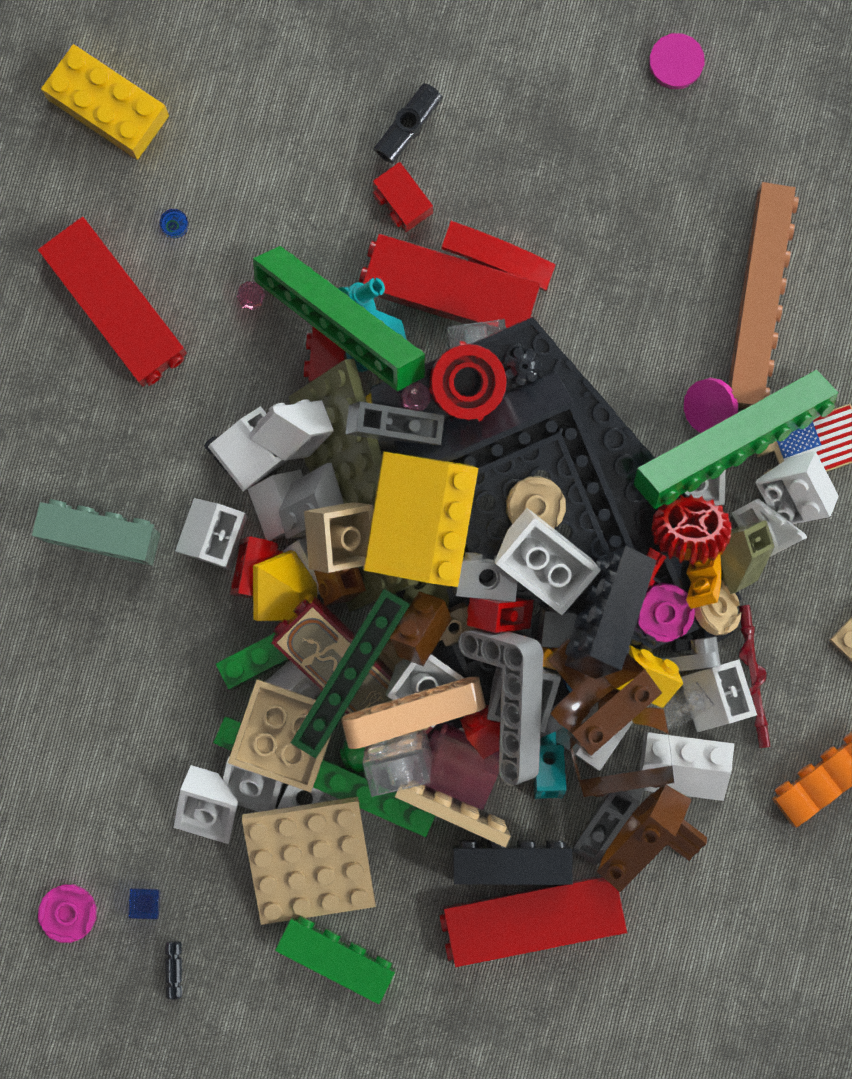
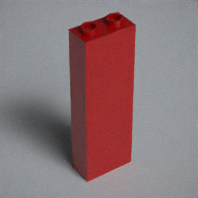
M83 216L38 249L142 387L146 384L148 386L155 384L161 379L162 372L169 367L171 369L176 368L185 360L184 356L187 352Z
M382 234L378 235L377 241H371L367 257H370L371 260L368 268L363 267L359 282L363 284L372 278H379L384 283L385 291L382 295L377 296L378 298L492 333L530 318L541 284Z
M601 875L575 880L573 885H550L445 906V914L439 915L442 932L448 931L450 943L445 944L448 961L454 960L455 967L627 933L619 891Z

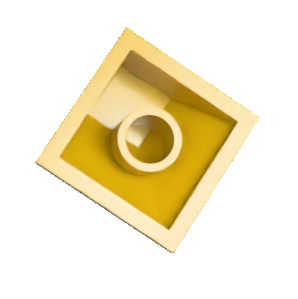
M290 550L253 565V620H290L295 615L293 610L303 599L309 602L314 596L317 597V583L295 551Z

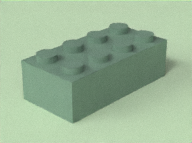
M49 499L48 504L39 503L32 536L42 542L153 566L161 533L154 528V524H150V521L134 518L133 522H128L122 515L112 512H105V516H101L99 512L94 511L95 509L80 505L77 506V510L71 509L72 506L66 505L67 503Z

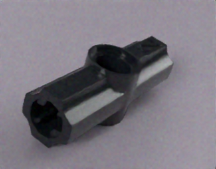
M423 83L405 108L398 111L395 121L374 147V151L382 159L394 164L411 140L419 135L421 127L443 99L438 90L430 84ZM406 119H411L416 123L411 128L401 125Z

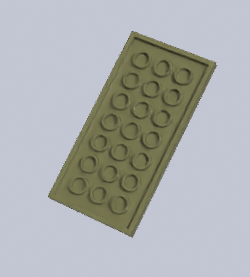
M347 359L290 395L289 400L290 405L305 399L310 400V402L322 400L334 430L309 457H305V463L309 468V472L326 463H332L344 504L351 502L372 504L374 509L382 454L377 439L346 435L349 405L357 402H366L355 360ZM360 566L358 568L366 591L345 603L349 612L358 611L376 603L385 588L396 594L419 583L416 580L364 571V566Z

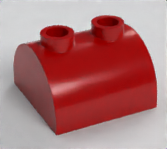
M251 536L240 539L230 595L253 599V565L282 554L283 551H278V543Z

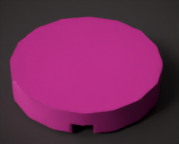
M671 33L660 38L654 44L649 56L651 74H653L661 86L669 89L689 87L700 77L705 65L704 52L700 44L692 37L682 33Z
M707 378L697 381L689 387L684 397L683 408L686 419L692 428L702 433L738 413L737 398L734 399L733 390L728 384L720 379Z
M668 583L653 585L647 589L637 620L642 631L656 638V641L661 642L674 641L673 639L685 635L693 624L695 609H691L686 601L687 592L674 584Z
M63 884L53 888L42 898L38 907L40 926H42V929L49 938L60 943H72L84 938L92 930L97 918V907L93 897L86 889L75 884Z

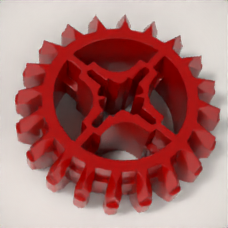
M691 493L687 498L679 495L673 503L669 505L663 504L654 514L651 529L654 536V544L659 545L660 552H668L669 559L673 557L679 558L680 563L683 560H689L692 565L697 560L702 564H705L707 559L715 561L718 555L723 554L730 542L732 526L731 522H729V514L723 513V506H715L714 499L705 501L703 495L700 498H694Z

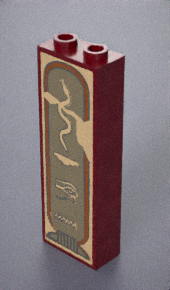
M314 596L309 602L303 599L293 610L295 615L289 621L283 619L274 628L273 632L275 635L272 644L322 691L356 635ZM379 657L347 708L346 714L392 700L386 696L393 672ZM430 726L377 744L398 763L433 728Z

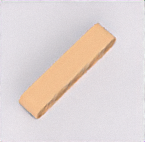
M467 677L349 713L343 716L341 721L348 748L358 749L484 709L486 704L479 677Z

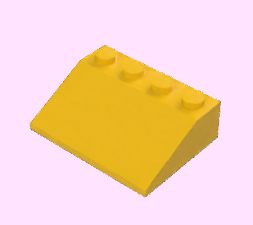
M383 451L363 570L426 583L458 587L478 468L466 464Z

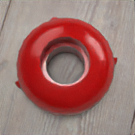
M460 341V345L448 349L434 363L430 375L429 391L437 405L447 414L460 419H478L480 422L484 419V416L495 410L502 401L506 390V373L500 360L490 350L479 345L466 344V342ZM470 367L479 373L481 386L476 394L465 397L456 391L454 378L460 369Z

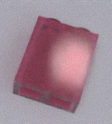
M444 723L440 732L434 730L428 744L429 747L433 748L430 757L424 755L420 763L418 772H421L422 776L419 783L483 810L499 774V751L483 759L466 738L464 731Z

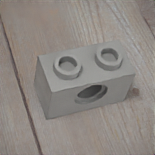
M466 552L462 561L458 587H453V592L456 596L515 602L518 581L495 564L497 555L494 556V560L482 559L483 555L479 553ZM483 570H493V577L489 582L482 583L479 581V575Z

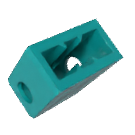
M556 731L540 738L538 775L534 778V799L563 798L566 793L564 745H557ZM551 758L553 760V764H546L544 762V759Z

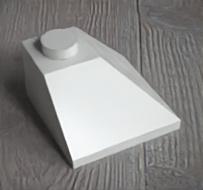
M190 766L180 789L174 828L229 844L238 801L218 773Z

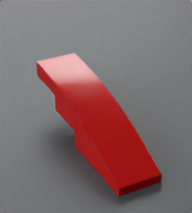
M452 220L441 247L442 250L468 258L470 262L541 283L539 289L547 291L556 264L511 243Z

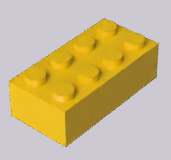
M74 44L41 88L48 101L136 160L140 158L169 117L166 106Z

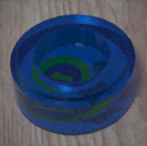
M169 209L162 214L160 227L167 237L180 238L186 234L189 222L181 210Z

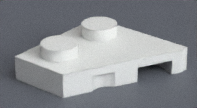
M756 499L732 512L738 527L767 520L775 546L771 556L807 538L805 533L760 499Z

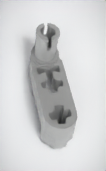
M716 636L690 640L692 654L660 657L663 660L669 659L678 666L679 671L721 665Z

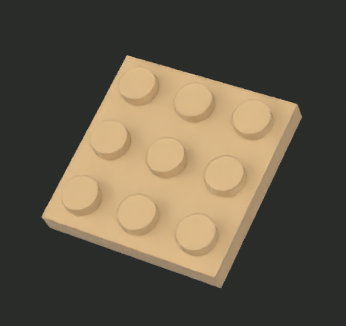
M257 679L228 763L312 792L329 740L316 759L292 745L291 741L316 699Z

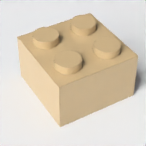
M351 502L304 511L309 569L330 573L364 566L373 515L372 504Z

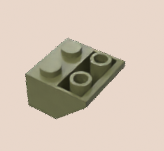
M767 520L731 530L730 542L723 554L720 555L723 581L729 588L730 594L736 593L759 580L775 548Z

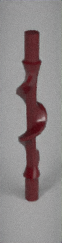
M742 605L738 607L739 613H741L740 631L744 637V644L739 651V658L749 668L752 685L749 691L757 713L754 726L757 730L759 748L771 747L768 733L769 724L765 718L760 686L766 681L767 673L765 668L756 662L754 649L755 627L752 624L750 605Z

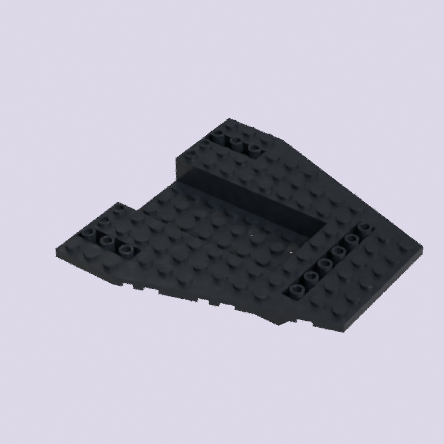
M533 317L470 343L490 350L500 360L505 371L510 368L504 364L505 357H514L513 350L518 347L523 349L524 354L528 349H532L536 353L533 360L541 361V369L534 370L538 376L534 382H530L526 378L524 385H517L515 383L516 377L511 379L506 377V390L502 401L495 410L484 416V419L480 422L478 419L467 420L451 416L444 412L435 402L429 388L431 370L438 358L425 363L424 378L399 391H396L385 382L370 387L372 404L444 415L441 445L377 439L382 455L384 451L466 464L478 468L463 557H465L466 552L482 554V559L494 560V556L498 555L508 529L513 525L506 512V500L510 490L518 481L527 477H533L537 471L544 470L548 474V479L561 489L565 497L566 512L559 525H569L571 532L569 537L566 538L568 541L589 556L594 562L598 558L624 546L644 555H647L649 549L652 548L667 557L656 573L653 585L661 583L674 584L688 594L691 585L687 575L690 561L683 560L680 563L679 558L673 557L669 559L668 552H660L659 545L654 544V536L651 531L653 516L658 511V508L654 509L633 485L637 469L655 459V457L639 441L632 430L626 426L612 407L580 373L573 362L567 358ZM465 367L456 373L454 387L460 395L465 397L472 396L480 389L481 377L475 369ZM685 493L681 494L684 498L688 497ZM485 494H490L494 497V505L489 510H482L479 507V499ZM721 566V580H723V569ZM483 570L479 575V581L482 583L489 582L493 577V570ZM520 582L517 583V598L532 599L539 603V607H549L547 603ZM453 586L446 589L449 594V608L461 602H464L468 607L470 597L456 596L453 592ZM405 590L396 593V595L403 598ZM739 591L736 592L735 594L737 595L739 601L742 600ZM582 592L568 609L579 615L583 611L586 602L583 600L585 592ZM540 608L538 613L531 618L530 629L508 632L522 636L525 635L537 640ZM695 615L693 624L686 634L701 627ZM451 623L448 630L450 632L457 630L459 625ZM636 623L635 627L642 631L638 623ZM443 640L439 641L431 655L464 678L479 677L485 704L489 705L496 666L464 656L460 651L458 641L448 646H445ZM656 641L653 649L669 642ZM630 643L631 646H633V647H635V648H637V649L642 650L641 648L638 647V644H637V645H633V644ZM562 677L557 692L567 688L566 681ZM465 716L437 724L427 734L428 738L431 739L453 728H463L460 719Z

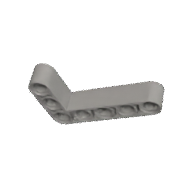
M478 628L461 633L458 641L462 654L468 658L502 668L499 775L508 786H514L533 779L538 775L543 649L537 640L508 631L494 633Z

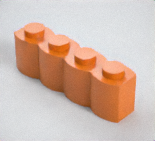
M852 732L843 738L845 743L840 748L836 749L833 746L820 756L822 761L816 766L809 764L797 773L799 778L791 784L789 781H786L775 789L777 795L772 800L792 827L797 828L852 787Z

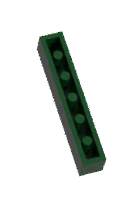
M386 588L382 591L292 739V745L315 759L319 756L411 603Z

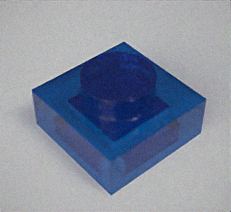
M131 888L129 918L159 919L160 889Z

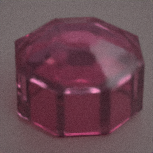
M247 281L239 286L237 299L243 308L255 310L263 305L265 293L259 284Z
M413 383L407 386L401 394L402 406L408 410L422 412L431 401L429 389L421 383Z

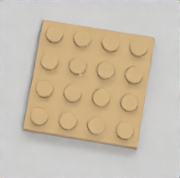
M410 778L408 782L402 780L395 795L396 798L503 847L507 846L511 836L504 822L505 820L490 813L486 818L479 814L477 807L466 802H462L461 806L451 802L452 796L437 789L435 794L424 790L426 784Z
M358 797L242 815V824L261 925L289 921L291 918L298 919L299 916L308 918L376 907Z

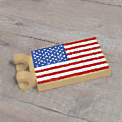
M851 404L834 409L826 417L820 416L816 418L808 427L804 429L799 428L791 432L781 442L775 441L765 451L757 454V457L774 452L778 463L781 464L789 457L816 451L826 472L851 464Z

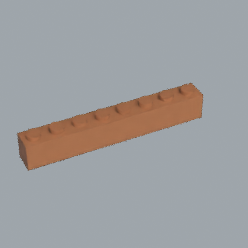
M762 182L757 191L728 385L733 390L734 399L737 398L738 408L746 409L770 395V388L766 387L767 377L772 376L774 369V360H770L771 350L776 349L778 342V333L774 332L775 323L780 322L782 315V305H778L779 296L784 295L787 279L782 278L784 268H788L791 252L786 251L788 241H792L795 224L790 223L792 214H796L799 197H794L796 187Z

